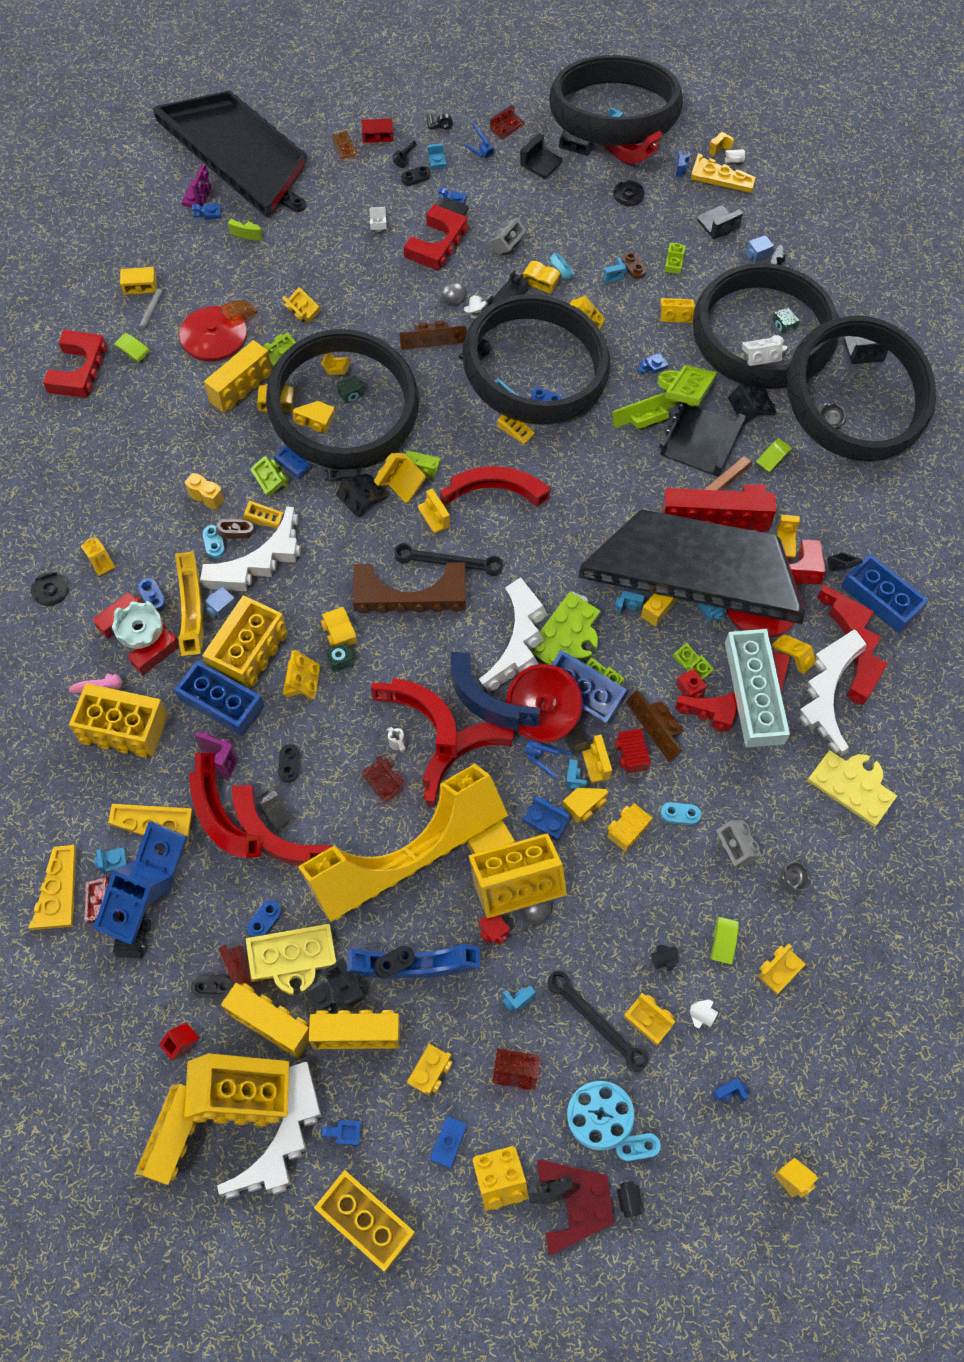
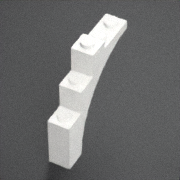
M286 507L284 518L277 531L259 549L233 561L219 564H203L200 578L203 589H220L223 587L225 590L247 591L248 585L252 584V576L272 577V571H276V561L296 563L297 556L300 557L301 546L297 544L296 530H294V525L298 524V514H295L294 507Z
M521 577L505 587L513 602L515 624L513 635L504 654L492 669L479 679L488 693L498 689L500 685L512 679L524 669L538 664L530 650L537 647L544 640L535 624L542 621L548 614Z
M855 629L816 654L815 665L822 673L808 681L807 689L809 695L816 699L800 709L801 716L799 717L805 727L809 726L811 730L818 726L817 730L820 735L829 740V746L834 753L838 752L841 757L848 753L849 747L840 734L835 720L834 694L844 670L866 649L865 641Z
M308 1062L289 1067L288 1117L283 1118L274 1140L265 1153L249 1169L237 1177L217 1185L220 1196H226V1199L240 1196L239 1191L248 1189L249 1192L262 1189L261 1184H265L268 1192L273 1191V1194H278L286 1191V1186L291 1185L285 1157H289V1160L296 1159L302 1156V1152L307 1151L300 1124L304 1123L305 1126L317 1123V1119L322 1117Z

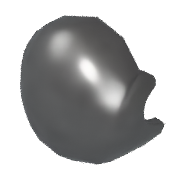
M455 281L446 283L441 292L442 300L447 305H460L466 298L464 286Z
M825 403L819 411L823 418L836 429L845 422L846 413L843 407L836 403Z
M792 861L786 863L780 872V881L788 891L794 893L808 890L813 884V881L810 880L811 871L800 862Z
M550 901L522 908L520 913L528 923L535 925L544 923L551 914Z

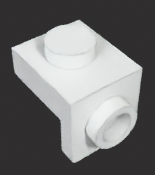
M385 207L370 208L371 230L380 232L387 229Z

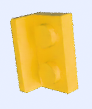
M660 299L661 322L693 323L695 309L693 299Z
M433 488L426 491L425 502L418 505V510L432 532L436 534L450 527V515Z
M602 735L594 736L592 744L581 747L591 783L609 780L612 773Z
M790 944L785 948L781 945L773 953L775 958L772 962L767 960L759 968L762 972L758 977L776 994L806 965L790 950L792 947Z
M428 1044L407 1084L429 1097L432 1092L436 1094L442 1084V1081L439 1079L443 1072L446 1074L449 1072L453 1064L451 1054L448 1052L446 1054L433 1045Z

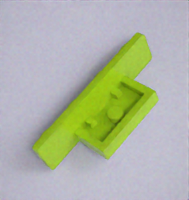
M666 392L614 410L612 411L613 426L617 428L631 423L637 429H643L648 425L660 423L669 418V412L666 409L676 406V402L665 398Z

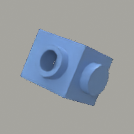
M766 235L749 241L746 250L747 257L752 259L754 263L769 258L772 255L774 245Z
M223 587L210 594L207 600H205L207 612L213 618L216 616L220 620L237 605L235 598Z

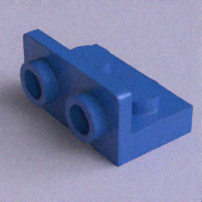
M535 796L533 804L523 818V822L544 834L548 833L549 837L558 841L569 823L570 815L564 808L553 806L546 798Z

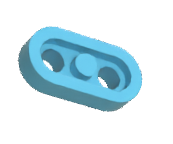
M554 252L550 257L551 265L561 272L560 276L563 279H571L575 274L574 271L559 254Z
M207 526L203 530L206 552L211 558H220L225 553L223 538L217 534L216 526Z
M669 802L663 805L660 815L667 823L692 826L699 822L701 811L695 805ZM671 809V810H673L675 813H674V814H670V813L668 812V810ZM688 812H693L694 816H690Z
M647 1133L629 1136L621 1145L615 1148V1151L620 1160L629 1162L656 1156L660 1151L661 1144L657 1136ZM646 1142H650L652 1144V1150H647L644 1145ZM623 1146H629L631 1152L629 1154H625L623 1152Z

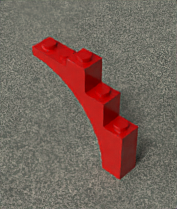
M772 651L781 692L790 656ZM735 692L713 698H691L679 695L675 710H678L681 714H693L701 720L711 719L710 727H713L718 732H729L733 724L735 712L739 713Z

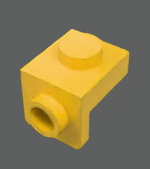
M721 132L716 138L711 140L709 153L715 156L722 147L732 150L734 138Z
M326 353L321 365L329 375H345L351 360L348 357L334 358L331 353Z

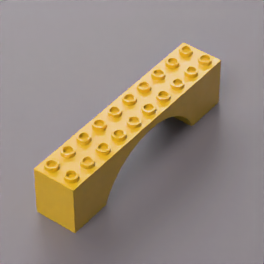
M473 764L440 783L439 801L431 821L424 831L407 846L393 853L376 857L355 856L340 850L336 846H332L298 866L317 904L331 922L340 919L351 909L360 907L366 900L378 896L386 888L395 886L401 879L413 875L416 870L430 865L435 859L448 854L458 845L465 844L470 838L483 833L493 824L500 823L503 818L508 816V813L491 776L476 764Z

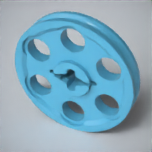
M594 1081L583 1085L573 1094L568 1105L567 1118L572 1134L582 1145L593 1150L604 1151L618 1147L629 1137L634 1126V1108L631 1099L622 1088L611 1082ZM609 1089L612 1092V1096L609 1099L601 1098V1090ZM588 1095L591 1098V1102L585 1106L581 1105L578 1102L580 1096ZM619 1104H625L629 1110L626 1114L621 1115L617 1113L616 1107ZM600 1111H604V1115L606 1117H602L601 1120H598V1117L595 1114H599ZM575 1117H584L586 1120L585 1125L582 1127L575 1126L573 1123ZM616 1125L624 1129L623 1134L618 1137L611 1133L612 1127ZM595 1131L602 1134L601 1141L597 1143L589 1139L590 1134Z

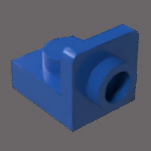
M737 1078L711 1093L715 1101L722 1099L723 1102L735 1096L733 1091H735L741 1103L749 1099L745 1084L742 1081L739 1082Z

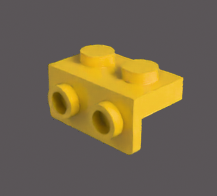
M300 287L289 299L285 296L282 297L286 302L284 305L291 312L294 310L296 312L294 315L301 322L303 319L307 323L311 322L322 310Z
M641 993L623 1017L657 1046L676 1021L669 1011L656 1005L657 1002L651 996H645Z

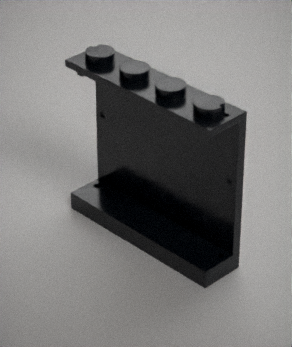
M680 402L678 408L680 411L674 414L672 419L673 425H669L666 431V439L663 438L659 446L661 448L660 455L719 477L742 430L746 416L739 414L735 422Z

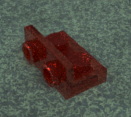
M513 105L490 119V131L502 140L525 124L521 118L514 114L515 107Z
M379 755L376 757L377 761L363 770L361 775L385 804L404 791V781L398 773L395 774L391 770L392 765L390 762Z
M102 877L86 882L84 922L89 924L95 923L110 878Z
M226 944L218 948L234 985L238 983L242 986L245 983L252 986L257 983V981L252 982L249 961L241 945L230 950Z
M497 1048L492 1083L501 1086L517 1087L523 1090H535L540 1055Z

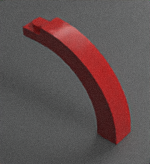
M658 131L647 137L643 144L602 145L620 161L635 164L651 157L660 150L658 145L663 135Z
M486 466L470 469L450 478V486L445 487L440 492V501L446 506L470 491L483 488H500L515 492L525 497L535 507H538L550 499L551 489L538 478L521 470L501 466Z
M393 678L391 684L372 682L371 693L373 701L399 703L418 710L430 720L437 732L435 742L437 756L457 757L458 746L455 721L448 706L441 698L429 689L403 679Z
M484 722L458 732L457 757L437 756L435 752L425 770L423 787L428 788H425L423 799L426 800L427 806L435 808L442 778L448 768L458 758L469 751L484 746L501 745L512 747L515 730Z
M195 753V773H189L190 790L196 814L205 832L217 846L231 855L241 858L261 857V836L251 835L239 829L229 819L221 805L216 786V765L214 763L216 753Z
M232 786L233 804L243 830L248 834L261 836V851L270 857L290 865L300 866L331 848V845L294 844L277 837L265 827L257 815L253 786Z

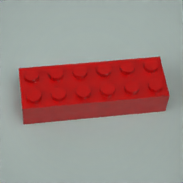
M666 488L661 513L740 529L765 532L770 530L776 513L775 493Z

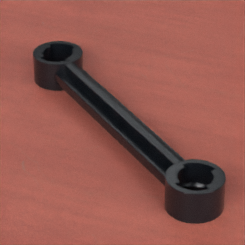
M407 543L398 544L394 550L395 559L399 563H408L411 560L442 565L465 562V568L484 570L490 576H498L503 570V561L498 556H490L483 560L413 550ZM403 550H408L410 552V554L406 557H400L398 555V553ZM496 562L500 565V568L496 570L488 568V565Z
M555 971L551 973L547 983L549 990L554 994H561L625 1057V1063L629 1070L633 1072L644 1070L648 1064L647 1053L640 1048H633L569 985V978L564 972ZM560 976L565 979L564 989L556 990L553 988L552 980L554 977ZM633 1053H639L644 1057L642 1067L635 1068L632 1066L631 1056Z

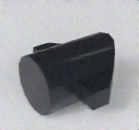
M656 946L657 952L651 953L655 968L666 967L667 971L673 970L676 963H678V949L674 946Z

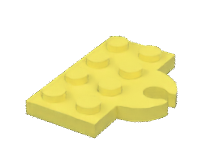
M829 750L807 781L876 827L897 797L896 794L881 785L883 770L880 764L876 761L872 765V770L867 771L863 768V763H866L870 756L858 754L845 761Z
M330 924L246 938L252 982L273 978L276 986L282 992L289 995L294 993L293 988L290 986L292 979L299 978L302 981L300 990L301 993H304L312 986L315 980V970L325 969L336 963Z

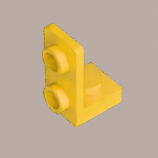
M781 515L777 525V536L782 541L787 558L794 559L796 557V530L800 523V516Z
M98 538L88 539L81 545L82 550L89 558L98 576L115 568L106 549Z

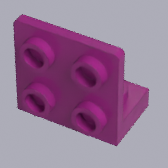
M201 164L195 180L191 181L182 200V206L192 208V205L198 204L202 207L206 203V196L212 189L206 164Z
M196 732L194 736L200 749L207 753H216L214 758L216 768L221 778L229 780L238 761L232 743L226 739H215L212 735L205 732L203 734Z

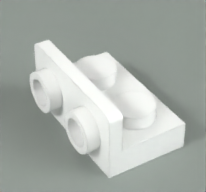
M775 337L742 342V350L748 355L749 366L782 360V343Z

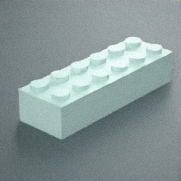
M767 629L729 632L725 641V647L745 746L747 748L785 744L790 733Z

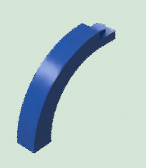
M460 944L443 950L414 953V962L408 968L387 979L439 977L480 968L479 946ZM349 949L347 950V972L359 973L362 977L379 978L374 972V963L387 953ZM402 953V959L407 960V955ZM383 963V968L388 970L389 965L387 963Z

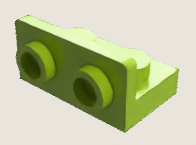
M288 332L284 335L282 333L274 338V342L271 344L268 342L262 346L268 350L272 368L278 359L283 356L284 352L296 343Z
M406 451V455L425 474L426 478H435L440 458Z
M265 455L250 470L265 494L270 497L281 486L288 488L290 485L287 481V475L280 471V464L274 458L270 459Z

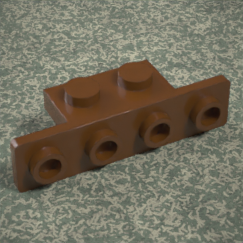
M438 320L431 324L421 322L418 325H414L415 331L399 333L401 349L404 350L464 343L467 331L465 325L449 327L448 322Z
M639 690L635 691L626 701L627 705L668 762L673 761L682 751L674 737L681 735L683 730L662 701L648 704Z

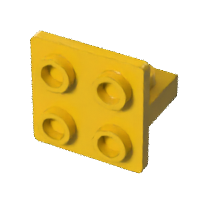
M293 650L288 661L283 695L292 697L303 694L310 699H315L320 665L297 650Z

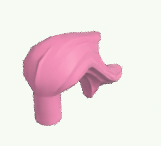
M107 674L105 679L76 683L69 688V692L82 693L85 683L119 690L123 681L117 674Z

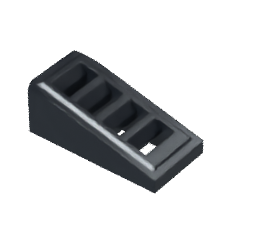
M844 552L827 558L830 570L848 569L863 563V559Z

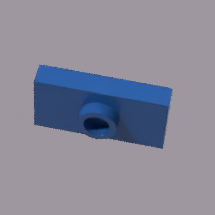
M287 446L283 447L273 456L281 466L298 479L311 469V465Z
M446 1116L430 1160L451 1169L467 1124Z

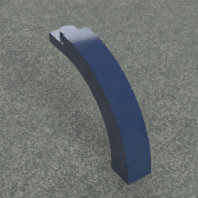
M451 652V680L453 688L467 709L490 724L518 731L519 725L539 726L540 708L511 705L491 697L478 686L471 674L470 654Z

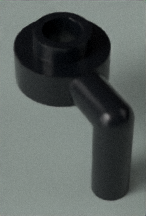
M428 113L426 115L428 129L430 130L436 128L446 130L453 125L452 116L448 113L440 114L434 123L432 114Z
M412 141L402 151L397 150L393 154L394 164L398 167H404L408 163L406 155L417 146V143Z
M482 339L477 346L479 359L484 355L487 356L491 350L490 342ZM460 353L459 359L463 360L462 353Z

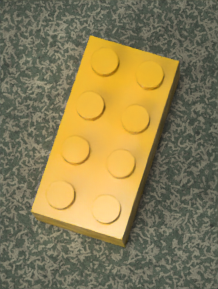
M253 340L208 377L204 384L209 402L225 413L227 410L233 409L235 404L240 399H244L252 389H256L261 381L269 378L272 367L268 350Z
M235 983L221 1004L225 1012L299 1059L309 1044L308 1023L299 1017L295 1020L290 1015V1012L282 1006L276 1008L272 1004V1000L262 994L259 997L249 985L244 983L241 986Z
M347 1010L338 1011V1014H329L328 1011H316V1014H310L309 1042L313 1049H400L399 1014L393 1010H383L381 1014H373V1011L362 1010L359 1014H351V1011Z
M182 1084L171 1085L136 1169V1175L166 1185L175 1179L178 1167H176L178 1159L183 1158L187 1149L185 1144L187 1137L193 1134L196 1127V1122H193V1118H184L186 1086Z
M345 1170L314 1207L315 1210L385 1273L416 1234Z

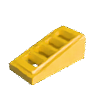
M504 415L497 421L498 428L523 445L535 435V432L524 422L510 419ZM526 431L527 434L521 437V435Z
M249 501L243 519L249 520L253 524L278 529L284 512ZM266 514H270L268 519H265ZM273 515L277 516L275 522L271 521Z

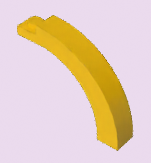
M195 551L176 553L175 559L182 614L181 632L178 637L181 656L201 654L204 636L203 611Z

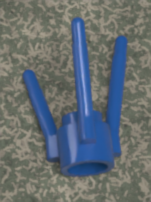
M472 123L483 142L479 145L480 151L465 144V147L476 153L480 158L484 156L487 159L493 156L494 148L490 145L483 131H480L476 124Z
M532 739L529 740L525 748V754L529 755L528 760L536 763L554 779L557 778V775L537 760L536 757L541 758L544 751L559 755V753L575 755L574 752L549 746Z

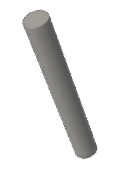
M159 288L156 290L139 325L140 329H146L163 291Z

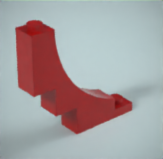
M823 585L817 599L824 605L832 606L829 615L836 621L845 635L855 629L866 643L865 651L854 659L853 680L846 695L853 703L864 705L888 665L887 662L872 655L881 637L865 629L874 611Z

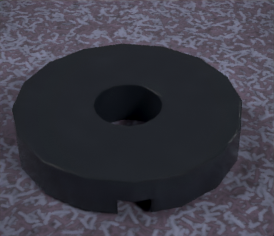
M627 180L624 183L623 181L619 182L613 190L614 199L625 206L639 204L643 201L645 195L642 185L632 180ZM630 191L633 194H626L625 192Z
M47 572L39 575L35 579L34 584L32 583L31 585L32 597L37 603L44 606H53L62 602L69 592V584L65 577L56 572ZM50 585L54 586V589L51 592L45 591L46 587Z

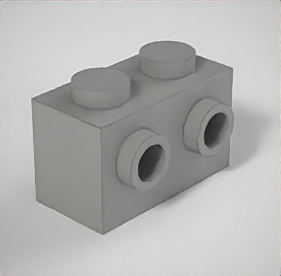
M518 217L512 220H505L501 223V228L492 234L489 244L497 254H507L510 252L512 247L527 231Z
M731 820L716 830L734 866L749 865L762 856L759 851L760 847L750 834V828L744 820Z

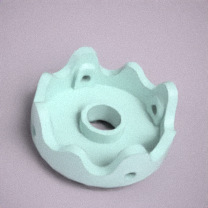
M146 601V603L131 602L127 608H117L115 610L112 629L121 644L128 648L141 649L150 646L159 638L163 629V622L160 614L149 601ZM143 624L140 630H134L135 625Z

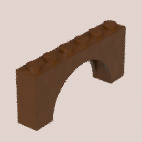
M465 562L446 563L445 572L437 583L427 589L416 592L393 590L377 579L372 564H354V611L359 613H367L368 611H377L379 613L396 611L402 613L406 610H414L415 612H423L424 610H433L434 612L452 610L459 612L462 609H466Z

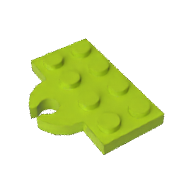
M684 365L680 371L661 372L660 376H658L657 384L659 387L667 390L665 398L673 402L680 401L690 406H699L715 381L717 372Z
M569 592L541 629L540 634L544 641L537 647L532 648L530 652L543 663L551 665L560 650L578 660L590 658L592 652L590 650H583L582 645L590 643L593 649L597 650L598 636L591 626L599 617L601 611L572 592Z

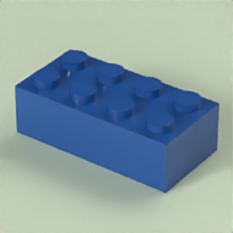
M869 554L862 564L857 565L846 575L841 586L865 607L874 611L876 616L897 633H900L923 611L929 601L872 554Z
M560 650L552 665L565 669L577 681L582 693L583 709L605 723L610 724L630 691L563 650Z
M199 660L196 661L174 689L180 701L240 736L245 733L264 707L260 695Z

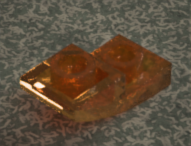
M347 131L332 134V139L341 159L356 155L355 148Z
M247 300L233 301L220 306V311L230 321L239 317L246 319L258 313Z

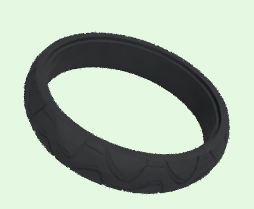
M602 55L576 61L562 69L552 83L549 103L553 117L558 125L579 139L605 145H634L643 143L647 137L658 131L663 135L674 126L682 111L683 92L673 73L655 62L633 56ZM623 83L653 91L665 99L667 104L656 111L643 115L612 117L579 109L569 103L565 97L579 88L593 84Z
M754 263L732 268L714 279L704 289L697 301L693 313V334L696 344L703 357L706 358V361L728 379H732L737 383L767 389L787 387L789 364L749 366L747 360L728 351L715 338L708 322L707 314L719 299L731 292L746 288H770L788 293L805 303L814 312L820 324H823L829 320L839 318L834 303L820 284L793 268L770 263ZM839 337L823 342L818 350L809 356L806 367V380L816 375L829 362L835 352Z
M523 294L510 296L493 303L473 320L463 343L462 356L465 374L476 394L496 412L519 422L546 425L570 420L584 413L598 400L609 379V349L597 325L577 307L550 296ZM515 319L547 321L568 330L584 344L592 358L595 376L586 388L573 396L553 401L527 399L502 388L487 374L480 362L477 345L489 330L501 323Z
M845 316L819 325L800 342L789 364L787 391L791 408L797 421L816 443L826 450L845 458L866 461L879 460L891 457L907 449L918 440L927 428L936 403L934 373L923 350L902 329L875 317ZM844 336L868 339L889 350L903 364L914 387L915 411L906 432L888 440L867 441L844 434L828 423L815 407L807 387L806 367L811 351L822 342Z
M332 329L311 334L296 342L284 352L270 374L266 391V406L275 432L284 444L294 453L299 454L300 457L329 468H360L388 457L407 439L417 418L419 393L410 366L388 343L365 332L350 329ZM331 352L362 354L378 361L395 376L404 394V410L394 427L381 438L371 443L349 448L326 446L302 435L286 418L280 400L283 387L289 376L301 364L321 354Z

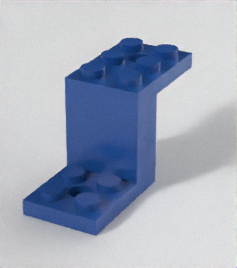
M153 821L148 822L136 859L113 870L93 928L125 943L133 944L147 905L168 894L188 836ZM159 843L164 844L166 847L164 854L158 851ZM117 911H121L124 914V921L117 919Z

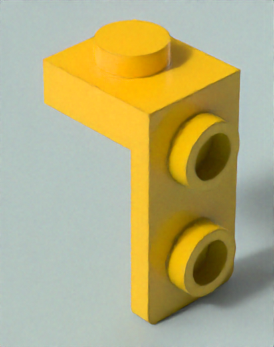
M786 634L782 635L772 644L774 649L794 657L797 670L802 674L815 665L814 651L809 644Z

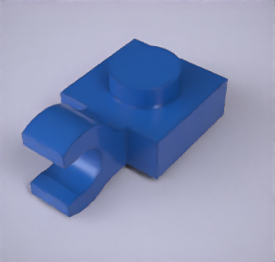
M679 151L676 177H682L683 172H686L690 152L687 155H682V151Z
M441 187L438 191L439 197L452 199L463 204L467 199V194L454 190L449 193L447 189Z
M220 203L204 204V207L198 204L192 205L193 217L204 216L205 220L221 219Z
M661 353L647 357L645 361L639 362L641 368H638L637 371L640 375L648 371L655 374L667 369L669 364Z
M338 1120V1127L322 1126L321 1136L322 1138H337V1145L359 1146L361 1121Z

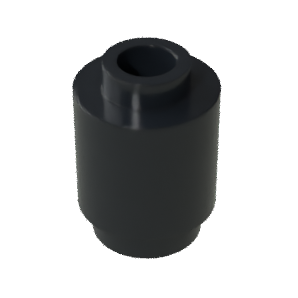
M633 1181L621 1183V1188L616 1190L620 1210L624 1213V1218L642 1215L641 1208H643L639 1185L634 1186Z

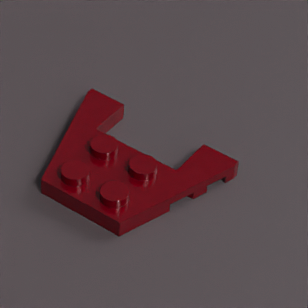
M537 1160L539 1182L555 1181L558 1178H572V1182L580 1184V1189L565 1198L569 1230L546 1232L548 1255H553L614 1224L607 1175Z

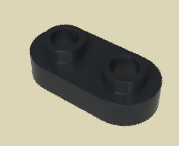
M420 166L405 171L401 175V181L406 186L421 183L430 179L431 170L427 166Z
M287 190L280 200V203L294 212H302L306 209V201L292 191Z
M292 744L283 746L279 753L278 774L285 783L294 782L299 775L300 753L298 748ZM288 751L293 752L291 755H286ZM287 769H290V773H285Z
M400 946L381 956L374 963L375 974L381 979H387L401 972L414 962V952L407 946ZM402 953L407 955V960L402 959ZM383 963H387L389 965L388 970L383 968Z
M199 975L192 981L191 991L199 998H226L235 983L227 975ZM200 982L206 983L205 989L200 987ZM222 982L228 985L227 989L221 987Z

